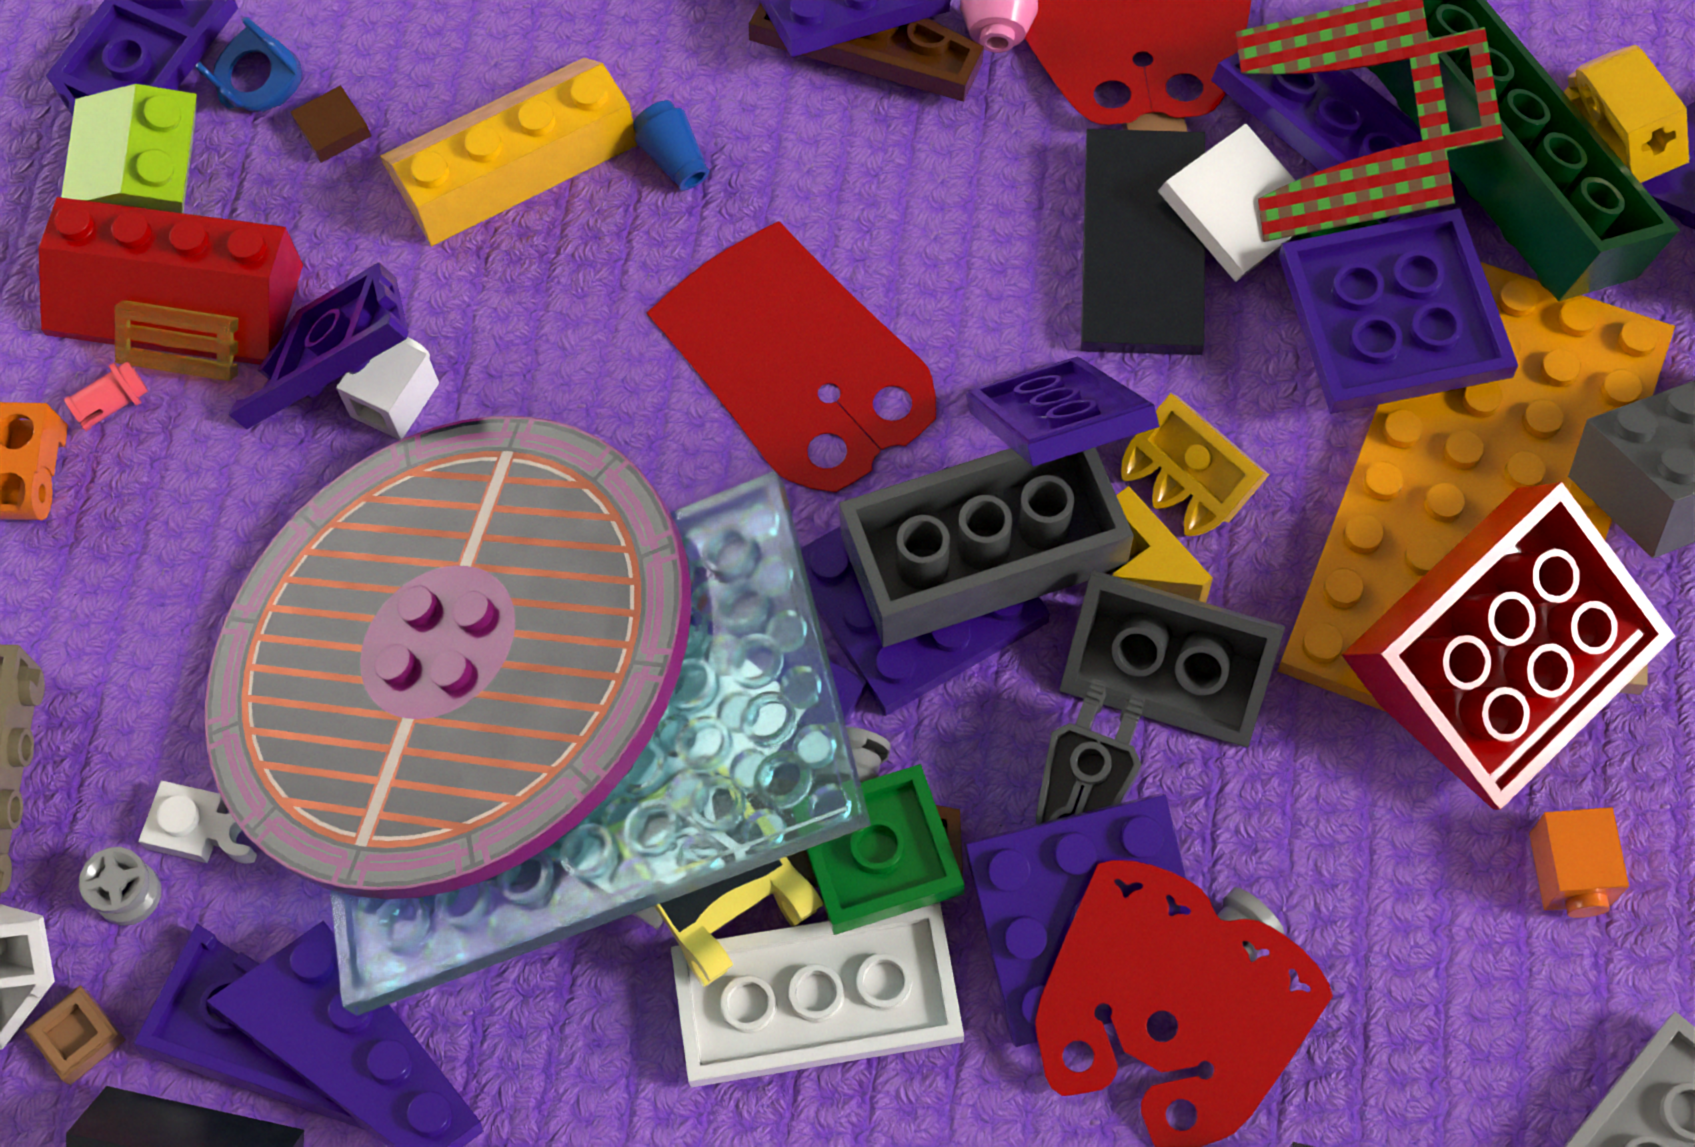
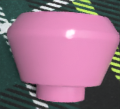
M961 0L960 10L972 40L984 46V49L989 52L1002 53L1009 51L1024 40L1037 15L1038 1Z

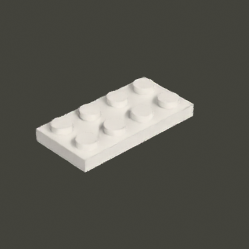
M940 903L922 907L837 935H833L829 921L716 939L728 954L733 966L727 969L728 971L704 988L689 967L680 945L671 947L687 1076L691 1088L964 1042V1032Z

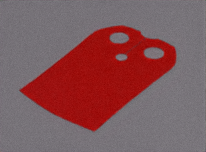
M780 221L754 233L705 262L647 312V315L713 391L771 468L779 476L790 482L811 489L836 493L873 471L872 463L881 450L896 445L905 447L936 420V394L933 378L928 366L861 304ZM827 383L836 385L840 390V397L837 402L825 403L821 401L818 397L820 387ZM896 386L909 393L912 398V407L905 417L890 421L877 415L873 408V400L880 390ZM830 433L837 435L846 444L847 454L845 459L833 468H821L813 464L808 457L807 451L810 442L821 434Z

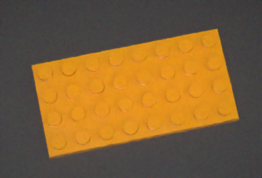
M1480 262L1518 363L1517 370L1513 378L1379 404L1377 406L1277 672L1385 711L1341 654L1517 488L1562 482L1605 540L1612 519L1568 475L1587 419L1653 396L1675 329L1674 325L1583 295L1558 302L1554 295L1545 289L1539 281Z

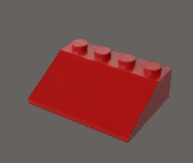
M1558 482L1515 489L1344 651L1341 656L1377 703L1487 805L1493 810H1501L1675 635L1564 484Z

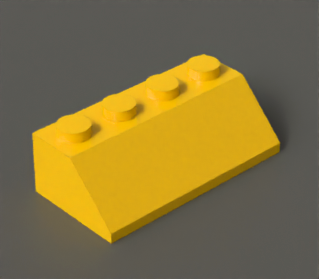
M584 57L380 155V158L432 247L638 144L635 142L636 133L630 104L604 64Z

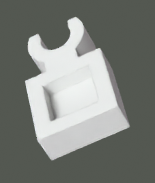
M161 780L138 841L145 849L203 863H208L214 846L221 847L232 860L239 863H253L257 857V854L251 847L236 844L237 836L242 829L230 812L226 814L227 807L219 793Z

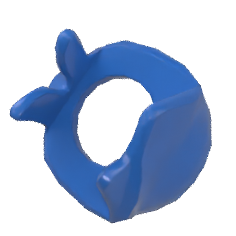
M244 17L242 23L246 28L238 33L221 52L214 64L213 74L200 62L195 66L215 86L219 101L223 106L229 109L242 108L252 112L267 111L281 106L297 91L302 80L301 63L296 55L280 41L267 34L249 17ZM253 52L267 55L271 61V72L265 84L251 92H240L235 89L232 84L231 74L237 61L244 55Z

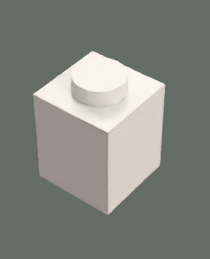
M407 337L406 340L372 358L360 372L353 375L346 373L336 388L350 417L402 440L439 385L429 359V352L421 344Z

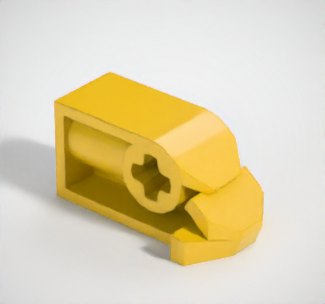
M1630 45L1611 51L1582 64L1575 72L1568 76V87L1564 90V93L1640 183L1689 163L1687 108L1639 46Z

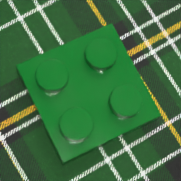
M921 764L792 803L794 817L833 935L964 895V882Z

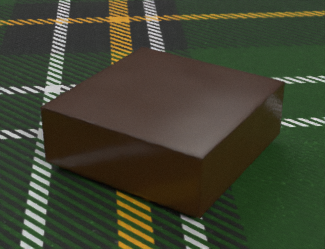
M341 85L290 111L296 126L320 163L371 137L366 122Z

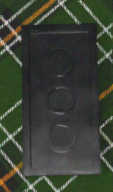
M1086 130L1080 351L1203 354L1205 246L1158 190L1168 179L1205 153V132Z

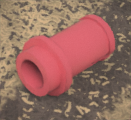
M129 361L120 366L112 363L109 365L111 372L74 395L64 398L66 405L76 420L81 422L80 424L86 432L93 425L130 402H133L136 406L142 403L139 397L149 392Z

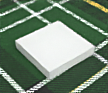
M1244 124L1172 176L1158 190L1235 282L1279 250L1282 243H1287L1296 237L1292 236L1267 242L1263 240L1258 198L1296 180L1247 124Z

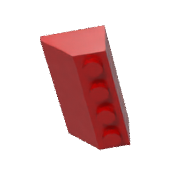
M56 197L38 247L41 330L47 336L261 365L282 336L303 263L284 226Z

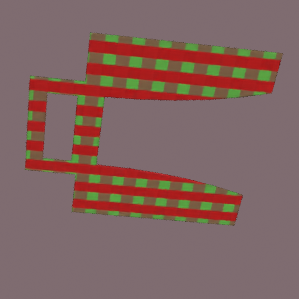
M1371 0L1236 32L1242 74L1277 75L1330 72L1410 59L1422 141L1386 149L1343 162L1303 177L1258 198L1264 242L1455 204L1447 151L1503 139L1485 27L1429 39L1423 0ZM1469 48L1481 126L1450 133L1438 54Z

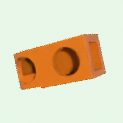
M0 402V520L43 521L50 512L53 495L51 480L55 474L58 447H65L68 424L47 403Z

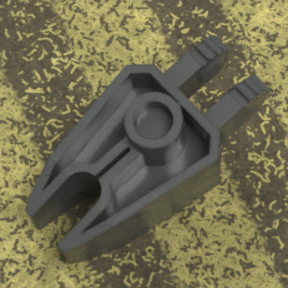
M1092 679L1075 725L1068 723L1051 733L1036 812V824L1125 801L1141 772L1142 764L1131 742L1147 697L1132 692L1130 699L1125 701L1119 718L1121 723L1117 735L1113 739L1091 731L1096 716L1101 712L1107 696V683Z

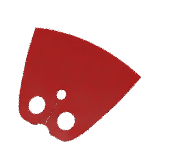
M1037 0L1038 12L1025 39L1063 96L1081 115L1091 122L1100 125L1131 123L1141 115L1152 112L1165 113L1173 118L1202 116L1214 111L1226 94L1211 79L1218 63L1238 52L1236 32L1247 29L1252 0ZM1147 52L1152 56L1153 62L1148 66L1141 67L1134 64L1132 59L1136 53ZM1190 74L1202 82L1203 92L1195 100L1178 101L1168 95L1166 84L1175 75ZM1118 81L1124 83L1129 88L1131 98L1122 107L1106 108L1096 102L1094 90L1103 82Z

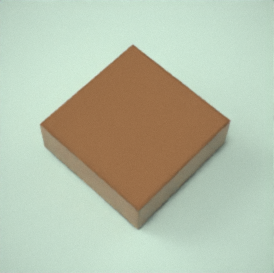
M81 985L24 1030L61 1080L69 1085L73 1084L126 1040L90 992Z

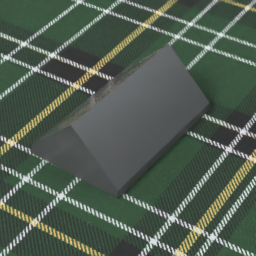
M1092 570L1059 691L1085 699L1090 683L1094 678L1107 683V696L1104 705L1122 710L1125 701L1130 699L1133 692L1147 697L1141 716L1248 748L1285 626Z

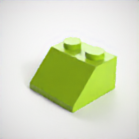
M133 84L75 99L61 197L184 213L196 121L197 94Z

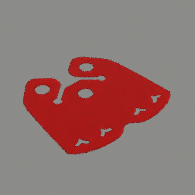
M1111 860L1099 863L1066 934L1040 998L1035 1025L1045 1077L1051 1088L1061 1096L1100 1091L1112 1083L1117 1074L1118 1064L1102 1021L1097 1020L1095 1017L1096 1007L1101 1003L1108 1004L1112 1008L1111 1020L1121 1046L1127 1054L1161 1073L1196 1067L1202 1061H1208L1214 1066V1072L1208 1079L1194 1076L1152 1085L1145 1092L1141 1101V1114L1155 1147H1202L1233 1135L1253 1115L1332 999L1333 994L1329 982L1319 966L1296 943L1273 927L1258 920H1221L1215 913L1207 895L1191 881L1155 865L1136 861ZM1115 879H1120L1126 885L1137 882L1141 883L1143 887L1125 898L1120 887L1114 881ZM1171 895L1176 905L1188 907L1191 911L1190 914L1169 916V903L1166 896ZM1242 942H1250L1256 950L1267 949L1269 950V955L1261 956L1251 962ZM1290 969H1294L1297 972L1300 983L1307 984L1311 988L1309 992L1304 990L1290 991ZM1157 1011L1170 1012L1177 1020V1033L1167 1042L1154 1040L1147 1031L1148 1019ZM1073 1041L1086 1042L1093 1050L1094 1059L1092 1065L1083 1072L1070 1070L1063 1061L1064 1048ZM1175 1100H1188L1197 1110L1196 1122L1187 1130L1179 1131L1172 1128L1166 1119L1167 1108Z

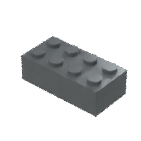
M1695 380L1587 419L1568 475L1652 559L1695 542Z
M1096 447L1034 467L1013 449L1009 448L839 502L841 537L883 647L1089 581L1092 570L1105 574L1116 572L1128 563L1134 536Z

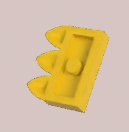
M1170 393L1156 410L1160 427L1136 434L1127 446L1122 459L1121 478L1124 481L1138 480L1150 475L1161 467L1162 469L1156 477L1153 487V507L1155 509L1171 507L1184 501L1192 494L1193 497L1188 504L1184 517V534L1186 536H1198L1215 529L1222 522L1229 523L1270 474L1181 398Z

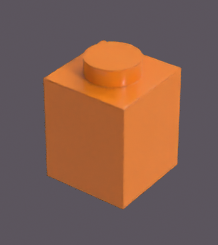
M1613 807L1544 812L1529 832L1544 911L1566 909L1567 915L1573 918L1601 915L1610 910L1609 906H1612L1628 889L1629 882Z

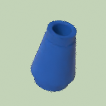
M664 100L647 107L636 117L633 122L637 133L635 142L672 181L676 182L680 190L692 189L708 177L710 170L705 164L687 115L682 108H675L671 101Z

